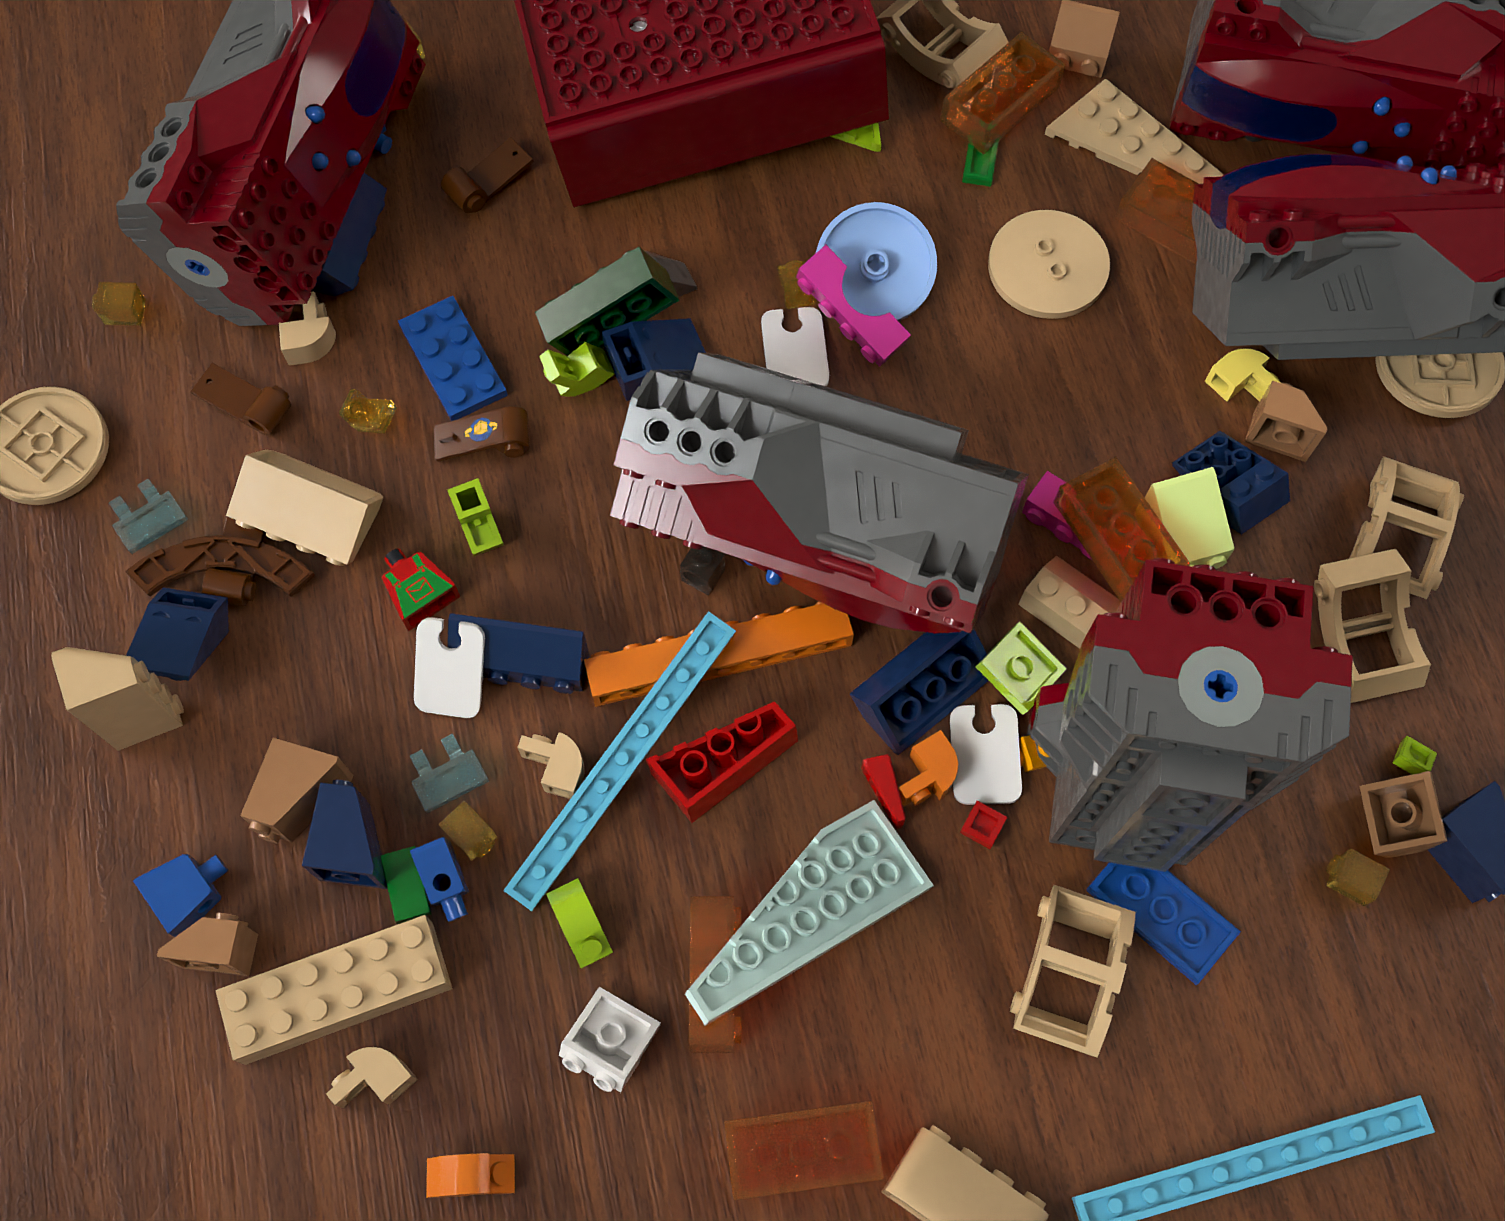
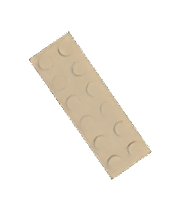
M426 915L215 991L232 1058L236 1062L247 1065L453 988L433 922Z

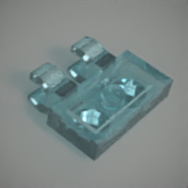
M149 478L137 485L149 502L146 505L132 512L121 496L109 502L120 519L112 527L131 554L189 520L172 494L167 491L160 495Z
M453 733L441 739L451 761L432 769L422 749L410 755L420 777L412 780L411 783L427 813L489 782L473 749L463 754Z

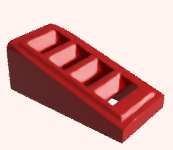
M886 754L864 759L861 766L863 774L895 829L902 828L906 816L891 757Z

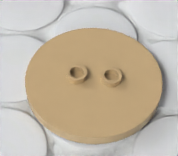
M1036 210L1011 219L999 230L991 245L988 270L996 291L1012 307L1034 317L1058 319L1073 316L1084 311L1099 298L1109 277L1110 257L1101 236L1082 219L1056 210Z
M1503 352L1376 357L1379 377L1392 396L1405 406L1434 417L1457 418L1482 410L1493 401L1505 380V358Z
M61 387L30 389L13 396L1 404L0 494L18 503L43 505L64 500L86 487L101 469L109 447V434L106 422L94 404L80 393Z

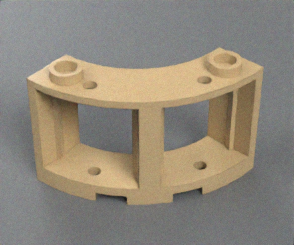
M896 0L876 17L882 37L889 41L896 51L917 71L947 88L966 89L1011 49L999 23L985 22L974 16L971 19L966 18L958 12L959 5L954 0H922L933 17L945 28L925 47L912 36L899 18L919 0ZM959 40L968 46L955 59L941 57Z
M1383 456L1370 484L1368 507L1373 508L1372 518L1370 522L1365 521L1362 524L1349 559L1373 554L1384 522L1432 537V545L1419 579L1410 577L1409 585L1410 594L1427 599L1430 591H1436L1442 581L1443 572H1440V568L1452 537L1458 510L1464 499V494L1460 493L1459 482ZM1392 495L1437 510V516L1391 501Z
M1397 549L1320 565L1318 580L1314 582V590L1318 597L1320 625L1326 647H1332L1337 649L1338 653L1350 655L1346 640L1387 631L1391 647L1399 666L1359 675L1353 662L1351 703L1424 687L1431 663L1421 647L1415 628H1408L1404 608L1410 607L1409 585L1412 571ZM1380 583L1383 612L1342 621V591Z
M1053 885L1050 896H1043L1037 916L1042 917V922L1032 962L1022 993L1015 992L1010 1007V1012L1015 1014L1013 1029L1098 1057L1113 1016L1110 1014L1115 1001V994H1112V992L1119 994L1127 966L1125 963L1127 947H1130L1132 943L1136 912ZM1053 921L1110 939L1106 965L1048 946ZM1042 966L1100 985L1088 1025L1030 1006Z

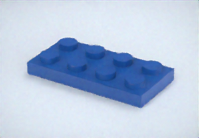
M450 296L398 320L405 338L451 421L458 420L508 396L506 388L454 296Z

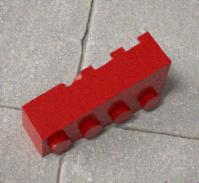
M774 701L734 719L732 724L720 729L716 727L705 732V736L686 744L685 741L673 747L672 751L660 756L656 754L646 759L652 776L690 822L693 823L797 743V728Z

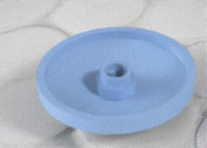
M882 202L864 203L851 207L831 221L819 240L816 253L823 246L827 245L847 266L842 280L843 294L849 305L861 314L880 316L890 312L898 321H901L914 313L923 304L933 287L937 273V253L934 242L922 222L901 207Z

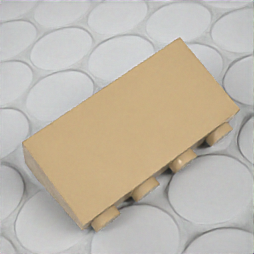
M262 450L245 456L226 516L235 519V523L243 528H258L265 531L266 536L273 540L290 541L295 543L296 548L300 551L310 554L317 552L327 556L326 560L328 562L344 566L354 561L380 509L383 496L374 490L272 450Z
M65 647L52 652L53 665L67 711L119 751L183 726L180 714L184 713V709L178 695H171L168 686L165 683L160 684L154 672L149 673L143 661L138 662L131 656Z
M933 1125L930 1130L924 1127L920 1128L881 1193L921 1221H1047L1049 1216L1043 1210L1046 1206L1044 1201L1028 1191L1025 1195H1022L1013 1189L1014 1181L997 1169L991 1173L980 1165L982 1159L965 1147L960 1152L948 1143L951 1137Z

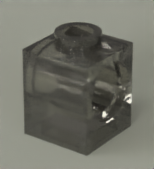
M704 546L701 550L691 548L680 564L681 581L709 596L725 571V555Z

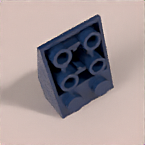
M691 318L634 321L602 332L606 355L626 401L631 400L638 386H641L643 378L650 370L687 369L693 371L698 353H706Z
M1222 431L1217 432L1172 462V466L1181 476L1211 467L1214 468L1229 527L1241 535L1290 502L1288 473Z
M163 587L149 602L126 656L134 657L138 662L143 661L148 672H154L156 676L168 677L175 681H189L229 632L228 597Z

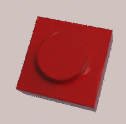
M976 801L960 833L991 849L1007 816Z

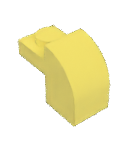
M1253 349L1231 351L1212 366L1205 380L1227 402L1243 388L1260 402L1272 381L1281 383L1275 374L1268 372L1264 368L1270 358L1264 353Z

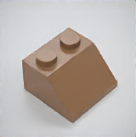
M1062 0L1046 65L1101 78L1120 12L1070 0Z
M1272 381L1254 410L1245 442L1306 462L1326 434L1327 426L1303 390L1294 388L1288 383Z
M1431 771L1359 786L1375 855L1392 858L1423 852L1447 842Z
M216 913V918L202 917L158 949L157 957L181 969L249 976L258 933L248 928L249 923L239 921L236 915Z

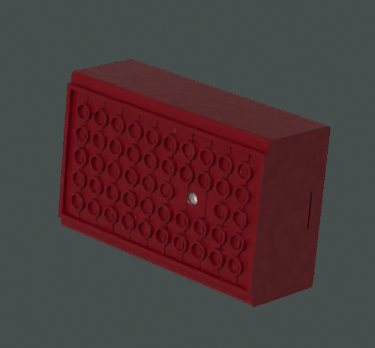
M514 0L550 143L574 208L889 120L885 44L870 0Z

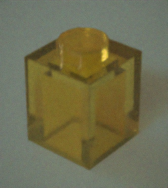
M99 282L97 294H94L92 298V307L105 325L141 326L146 298L136 283Z
M465 801L438 824L443 832L471 861L477 856L481 858L486 855L494 846L493 841L497 838L493 829Z
M1349 849L1340 856L1336 854L1329 863L1326 872L1330 874L1326 886L1362 906H1366L1377 899L1390 869L1353 849Z

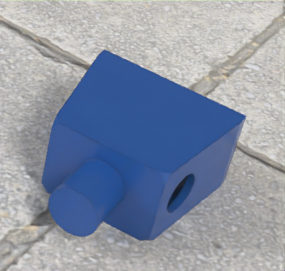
M442 837L410 850L431 905H442L448 922L468 915L461 896L469 893L451 842ZM445 877H449L451 885L447 890L442 891L439 885L440 881Z
M182 854L137 877L133 882L167 933L176 937L204 917L220 901L221 895L213 885V882L229 870L217 854L202 865L190 855Z

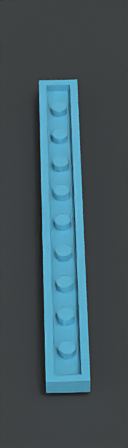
M708 611L505 887L504 892L530 911L535 909L729 643L736 630Z
M1421 1095L1078 1195L1072 1197L1079 1221H1137L1431 1134L1435 1130Z

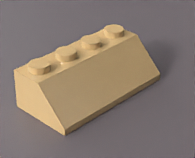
M1056 556L1043 566L1026 587L1018 605L1080 649L1098 614L1103 615L1109 612H1116L1122 601Z

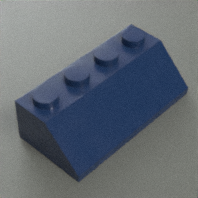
M365 173L362 175L337 236L333 240L331 250L327 253L328 257L322 265L321 273L316 279L317 282L314 289L311 290L312 292L338 296L352 291L359 282L358 273L361 264L367 258L368 251L366 249L370 239L376 232L377 227L375 223L385 206L384 197L387 188Z
M449 614L448 648H457L461 645V637L458 633L460 621L477 624L484 631L483 678H488V681L501 685L507 684L508 681L518 682L523 687L529 689H539L540 686L554 687L555 691L565 694H571L574 690L583 692L586 676L584 659H588L590 655L583 631Z
M975 629L971 633L964 631L952 633L925 632L853 690L850 696L865 721L891 750L899 755L989 681L975 667L987 653Z

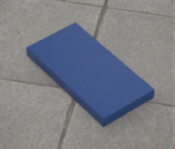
M1109 862L1086 889L1095 899L1136 912L1134 932L1195 985L1200 983L1241 932L1169 870L1163 872Z

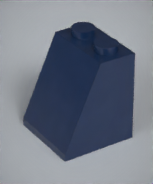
M336 779L332 781V784L320 783L302 866L319 881L387 889L381 860L382 853L370 804L362 796L361 792L356 787H353L354 784L352 782Z
M1493 781L1442 816L1447 842L1428 849L1471 903L1483 898L1490 902L1501 894L1505 895V800L1500 786L1496 781Z

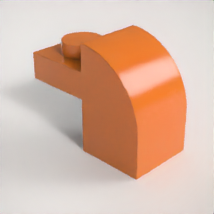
M939 730L912 747L909 757L921 774L899 787L903 807L911 802L915 806L924 802L932 795L931 790L940 801L949 793L958 772V758L946 736Z
M480 1153L427 1158L426 1198L515 1193L514 1154Z

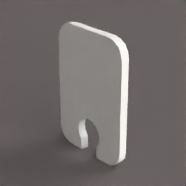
M814 307L798 308V317L802 322V327L796 332H788L782 327L784 320L783 309L770 310L764 313L761 327L766 368L827 386L829 383V368L820 311Z
M425 618L420 622L416 630L414 703L418 709L427 713L462 718L474 717L480 710L482 699L484 631L477 624L460 621L458 633L461 637V645L457 648H448L440 640V633L444 628V619Z
M974 705L958 706L953 709L950 715L951 745L958 758V772L953 783V793L956 800L961 804L975 805L976 801L983 804H1010L1016 802L1021 796L1022 779L1018 718L1016 711L1009 705H991V716L995 721V728L987 734L979 733L973 728L972 720L975 717Z

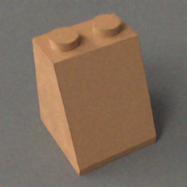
M272 738L240 816L250 824V830L259 833V838L278 844L280 839L292 842L312 822L320 783L332 784V781L336 779L351 782L354 775L338 756Z

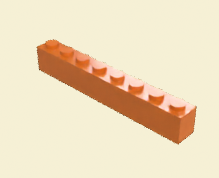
M818 601L814 606L806 608L793 606L784 610V613L776 615L769 613L759 614L746 622H725L736 630V633L700 682L850 647L853 643L854 634L848 614ZM694 630L690 631L686 636L677 638L674 636H664L652 644L643 646L640 643L625 646L622 651L613 653L600 651L592 654L591 658L584 659L595 707L647 695Z

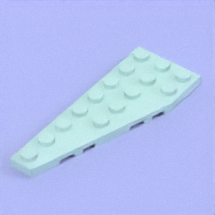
M875 800L819 831L687 990L685 995L705 1026L929 891L934 886Z

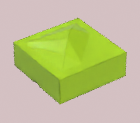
M1406 736L1400 742L1393 764L1412 775L1431 771L1437 753L1411 737Z

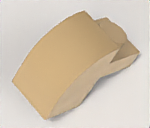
M311 292L308 303L303 304L304 320L279 323L281 351L288 365L304 364L319 360L334 345L336 331L329 316L327 317L325 304L319 303L315 292Z
M560 732L557 735L555 744H551L552 741L549 738L534 734L532 738L522 735L517 747L521 757L547 765L541 781L544 791L571 799L585 778L584 762L576 743L570 737Z
M366 1047L358 1049L346 1057L355 1069L351 1072L348 1069L339 1074L332 1081L331 1085L333 1088L326 1095L334 1105L344 1108L366 1087L370 1086L382 1102L390 1105L418 1079L396 1055L382 1048Z

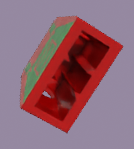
M397 548L385 556L384 560L390 567V570L384 573L381 578L408 631L418 626L423 619L433 616L460 598L454 582L422 552H416L407 558L402 550Z

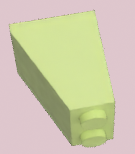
M1214 468L1203 469L1151 485L1138 509V513L1146 532L1158 539L1153 547L1157 558L1170 559L1175 564L1190 567L1210 565L1217 569L1224 566L1234 551V544Z

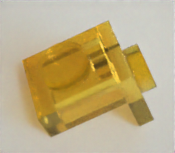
M793 260L785 265L777 266L778 277L784 290L787 309L814 305L816 303V298L812 294L810 296L805 294L797 284L798 279L796 276L798 270L807 261Z
M350 389L339 411V415L356 431L385 434L397 406L390 400L367 399L357 389Z

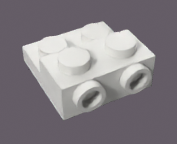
M599 987L562 1041L559 1056L563 1058V1065L570 1071L580 1073L584 1070L594 1076L593 1081L600 1089L611 1092L614 1088L621 1092L637 1068L643 1053L659 1030L661 1022Z

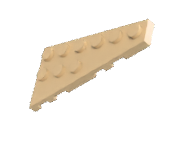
M1104 79L1048 125L1044 134L1051 138L1055 136L1061 137L1069 141L1068 145L1079 149L1081 146L1095 152L1097 158L1136 175L1141 172L1154 178L1153 182L1163 186L1166 183L1180 190L1181 195L1191 199L1194 196V184H1203L1204 177H1222L1224 175L1107 79Z

